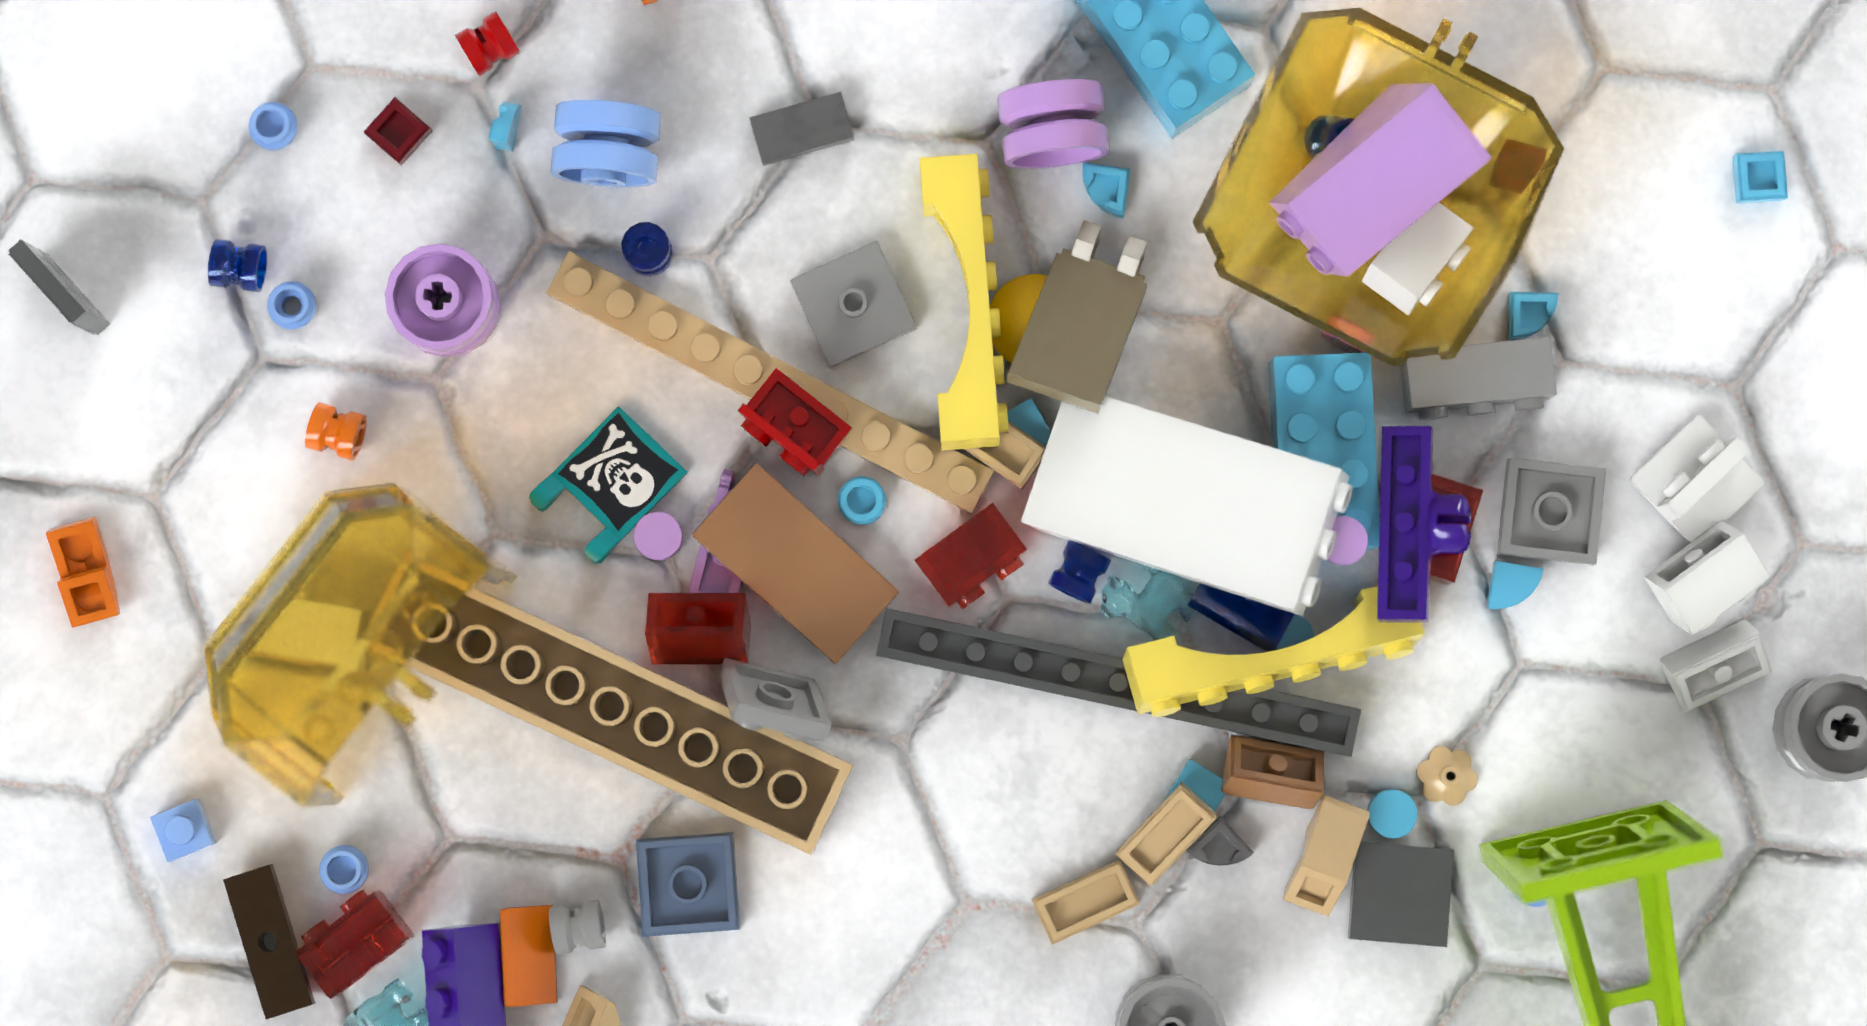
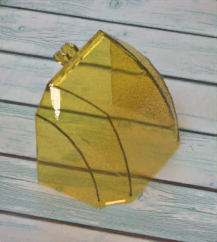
M1362 8L1305 12L1298 19L1248 112L1192 223L1197 233L1205 234L1216 257L1214 267L1218 275L1391 366L1404 365L1408 358L1439 354L1441 360L1453 359L1457 356L1515 265L1564 147L1533 96L1465 62L1478 35L1470 31L1464 35L1458 46L1456 56H1453L1439 48L1452 29V22L1445 18L1442 19L1430 43ZM1433 83L1492 158L1440 201L1442 205L1474 227L1465 243L1472 249L1455 272L1447 267L1438 279L1444 285L1431 303L1426 307L1419 302L1408 316L1362 282L1370 264L1380 251L1348 277L1332 274L1324 275L1307 259L1306 253L1309 250L1299 238H1292L1279 226L1276 221V217L1279 214L1269 202L1309 164L1316 153L1324 150L1390 84Z

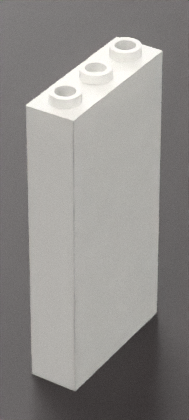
M1105 396L1099 414L1063 401L1061 402L1021 522L1032 529L1303 616L1306 606L1312 607L1318 597L1321 579L1316 578L1322 559L1328 560L1333 552L1337 532L1332 531V527L1337 513H1344L1351 499L1353 486L1348 484L1350 476L1341 468Z

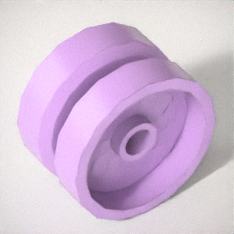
M1088 79L1043 81L1011 88L1000 93L997 97L1000 122L1015 129L1002 140L1004 163L1008 167L1019 169L1061 167L1095 160L1110 152L1107 126L1098 121L1091 120L1096 118L1105 109L1103 86L1098 81Z
M442 243L421 246L402 257L390 273L385 291L387 314L398 333L425 353L444 358L466 355L483 345L496 328L501 309L498 287L482 264L462 248ZM444 295H450L452 297L451 302H443V309L439 310L437 306L438 300Z

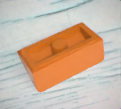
M553 905L500 909L505 1007L558 1002L556 958L549 923V908L553 907Z

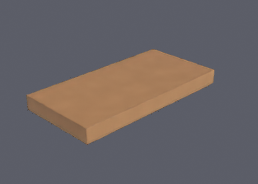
M757 462L750 467L690 535L833 664H837L899 593L890 582Z

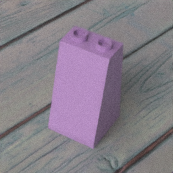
M1433 83L1390 84L1269 203L1279 214L1276 217L1279 226L1292 238H1299L1309 250L1306 253L1307 259L1319 272L1324 275L1332 274L1348 277L1478 171L1492 157Z

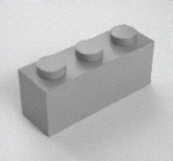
M1551 337L1407 350L1399 356L1405 413L1418 412L1419 420L1448 417L1447 409L1466 408L1468 416L1491 414L1496 412L1495 405L1514 403L1515 411L1544 408L1543 400H1549L1557 395Z

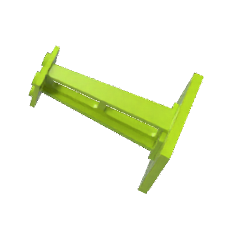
M1664 800L1479 844L1482 862L1523 904L1546 900L1583 1026H1611L1609 1014L1612 1009L1645 1000H1650L1654 1003L1657 1026H1686L1667 871L1724 858L1718 836L1672 803ZM1636 878L1649 977L1641 984L1605 991L1601 989L1574 893Z

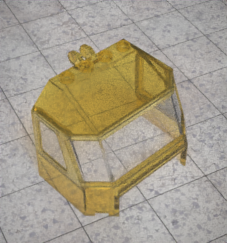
M396 483L325 491L203 645L210 712L223 739V745L302 807L339 804L345 796L334 789L333 785L323 778L333 758L377 705L403 725L410 727L416 719L408 707L395 701L387 694L389 689L399 679L415 696L429 702L436 692L407 669L414 655L450 609L481 579L498 585L503 580L513 583L517 575L410 491Z

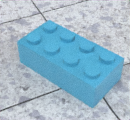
M1075 0L1171 139L1227 103L1252 84L1255 73L1204 0Z
M1371 352L1274 356L1268 363L1272 447L1343 469L1350 476L1348 484L1353 486V490L1346 511L1344 513L1338 512L1336 517L1348 516L1359 521L1365 528L1368 536L1366 550L1379 548L1380 521Z

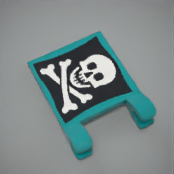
M618 406L551 475L530 493L529 499L533 506L543 512L555 502L565 489L606 527L587 544L584 550L586 556L594 564L598 565L631 532L638 521L647 515L688 472Z

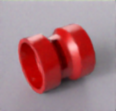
M496 11L484 17L482 25L475 29L466 28L455 34L456 39L479 77L492 70L493 63L499 59L509 60L521 53Z

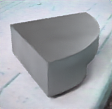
M1219 817L1186 850L1194 858L1211 865L1239 863L1254 854L1251 848L1222 817Z

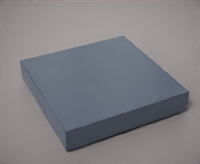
M734 832L636 839L642 937L740 930Z

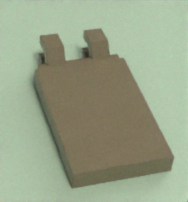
M1084 220L1076 237L1073 250L1070 251L1063 248L1061 254L1056 253L1008 371L1007 382L1099 414L1146 293L1147 283H1144L1145 276L1138 273L1144 260L1147 241L1129 235L1117 267L1093 258L1100 241L1099 235L1102 226Z

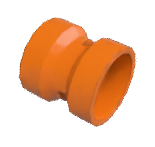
M318 402L308 422L305 447L319 452L330 447L331 450L336 452L338 457L354 461L359 454L364 440L367 416L353 411L338 415L334 406Z

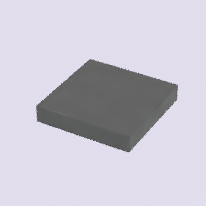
M22 239L8 250L10 257L71 324L97 335L110 325L107 319L47 253Z
M1361 842L1353 863L1348 938L1447 947L1454 850Z

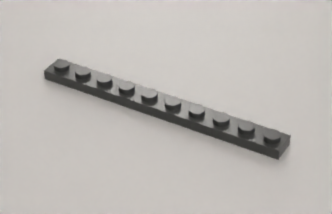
M886 608L876 656L1137 711L1122 661L1123 658ZM1244 688L1228 692V698L1218 703L1201 706L1199 701L1195 700L1180 704L1181 709L1173 714L1162 716L1352 757L1361 709L1269 689L1255 694H1247Z

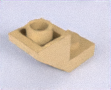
M1327 795L1323 796L1306 828L1303 854L1285 886L1283 900L1329 917L1348 881L1369 819V811Z

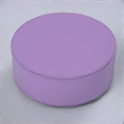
M652 512L643 516L636 524L634 542L639 552L645 557L656 561L667 560L673 557L681 548L683 531L678 521L671 515L664 512Z
M1348 516L1336 517L1332 527V531L1337 532L1336 543L1330 558L1326 561L1334 565L1345 566L1355 563L1364 555L1368 546V536L1363 525L1356 519Z

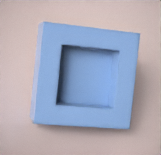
M200 798L193 799L150 817L167 862H173L217 844Z

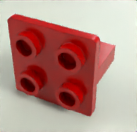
M777 368L774 369L748 404L743 403L737 410L745 418L740 426L765 447L772 440L781 446L784 450L779 457L804 477L809 470L820 476L824 471L823 466L853 430L849 424Z

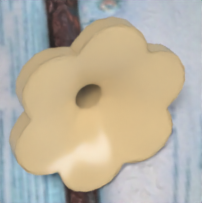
M1437 746L1430 751L1428 760L1418 765L1416 775L1424 783L1422 792L1427 800L1431 802L1443 800L1451 806L1459 805L1463 802L1466 792L1476 787L1478 777L1470 768L1472 760L1467 752L1464 750L1451 752L1447 747ZM1449 771L1453 774V778L1450 781L1446 778V774Z

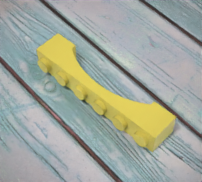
M977 154L920 158L924 217L933 216L949 238L964 275L969 303V329L961 365L949 391L938 394L941 451L999 446V432H1008L1007 404L997 403L996 385L1005 384L1003 355L993 356L992 338L1001 337L999 308H989L988 291L997 290L995 261L986 262L984 245L993 243L992 216L982 215L981 198L990 197L988 168L978 169Z
M1378 586L1360 591L1353 602L1355 609L1342 621L1323 633L1293 646L1264 653L1223 655L1191 650L1179 646L1176 643L1175 637L1171 636L1127 647L1122 661L1138 715L1151 712L1153 717H1162L1179 711L1181 709L1180 704L1198 700L1201 706L1211 705L1228 698V692L1245 688L1247 694H1255L1274 687V681L1292 677L1295 683L1303 682L1320 676L1321 669L1338 665L1340 671L1352 670L1367 664V658L1385 654L1387 660L1400 658L1414 652L1413 647L1418 644L1425 632L1422 623L1379 622L1377 620Z

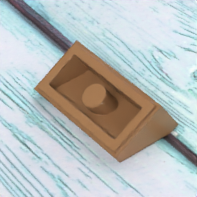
M1231 735L1225 759L1221 792L1226 793L1225 795L1312 809L1324 794V751Z

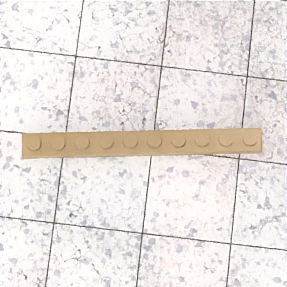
M570 251L565 256L546 292L548 296L749 400L752 399L774 369H779L853 428L840 447L970 514L973 513L994 473V470L956 450L941 451L940 442Z

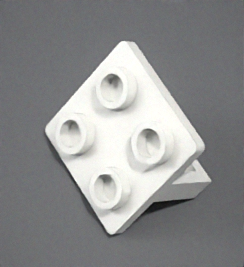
M1701 415L1692 418L1630 478V482L1689 543L1693 542L1718 522L1728 521L1765 484L1762 477L1743 459L1752 450L1738 436L1726 441Z

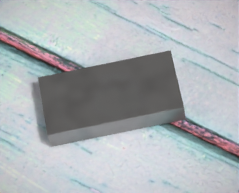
M841 92L749 117L763 166L854 140Z

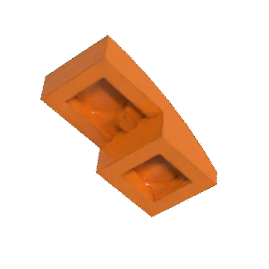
M96 516L49 529L45 534L61 578L57 585L72 628L119 615L120 608L115 583Z

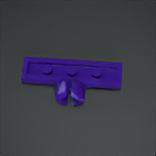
M1382 426L1377 620L1379 622L1429 623L1430 564L1432 558L1438 554L1464 553L1468 550L1471 532H1468L1467 525H1463L1471 523V509L1467 499L1462 495H1440L1433 492L1432 489L1433 428L1431 426Z

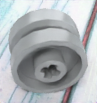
M1847 674L1822 675L1804 679L1786 691L1775 709L1772 730L1777 750L1789 767L1806 778L1827 782H1849L1867 778L1866 679ZM1832 720L1837 724V731L1830 729Z
M1158 974L1139 981L1124 995L1116 1012L1115 1026H1164L1168 1022H1174L1176 1026H1226L1219 1004L1200 984L1182 975Z

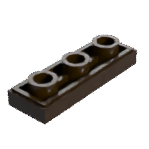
M273 864L223 879L265 1019L267 1020L315 1004ZM268 932L273 933L277 938V946L274 950L268 949L264 944V937Z

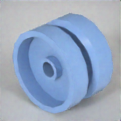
M571 100L560 102L556 105L554 130L562 138L569 141H565L552 148L551 174L563 180L596 186L644 187L655 184L657 181L658 158L650 150L643 147H648L660 140L662 118L660 112L651 108L616 101Z

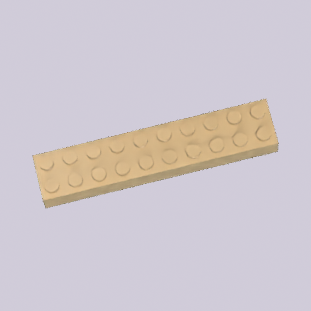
M410 558L367 645L368 648L810 855L814 853L854 767L853 764L804 741L791 739L780 731L763 727L760 730L747 729L731 719L727 705Z

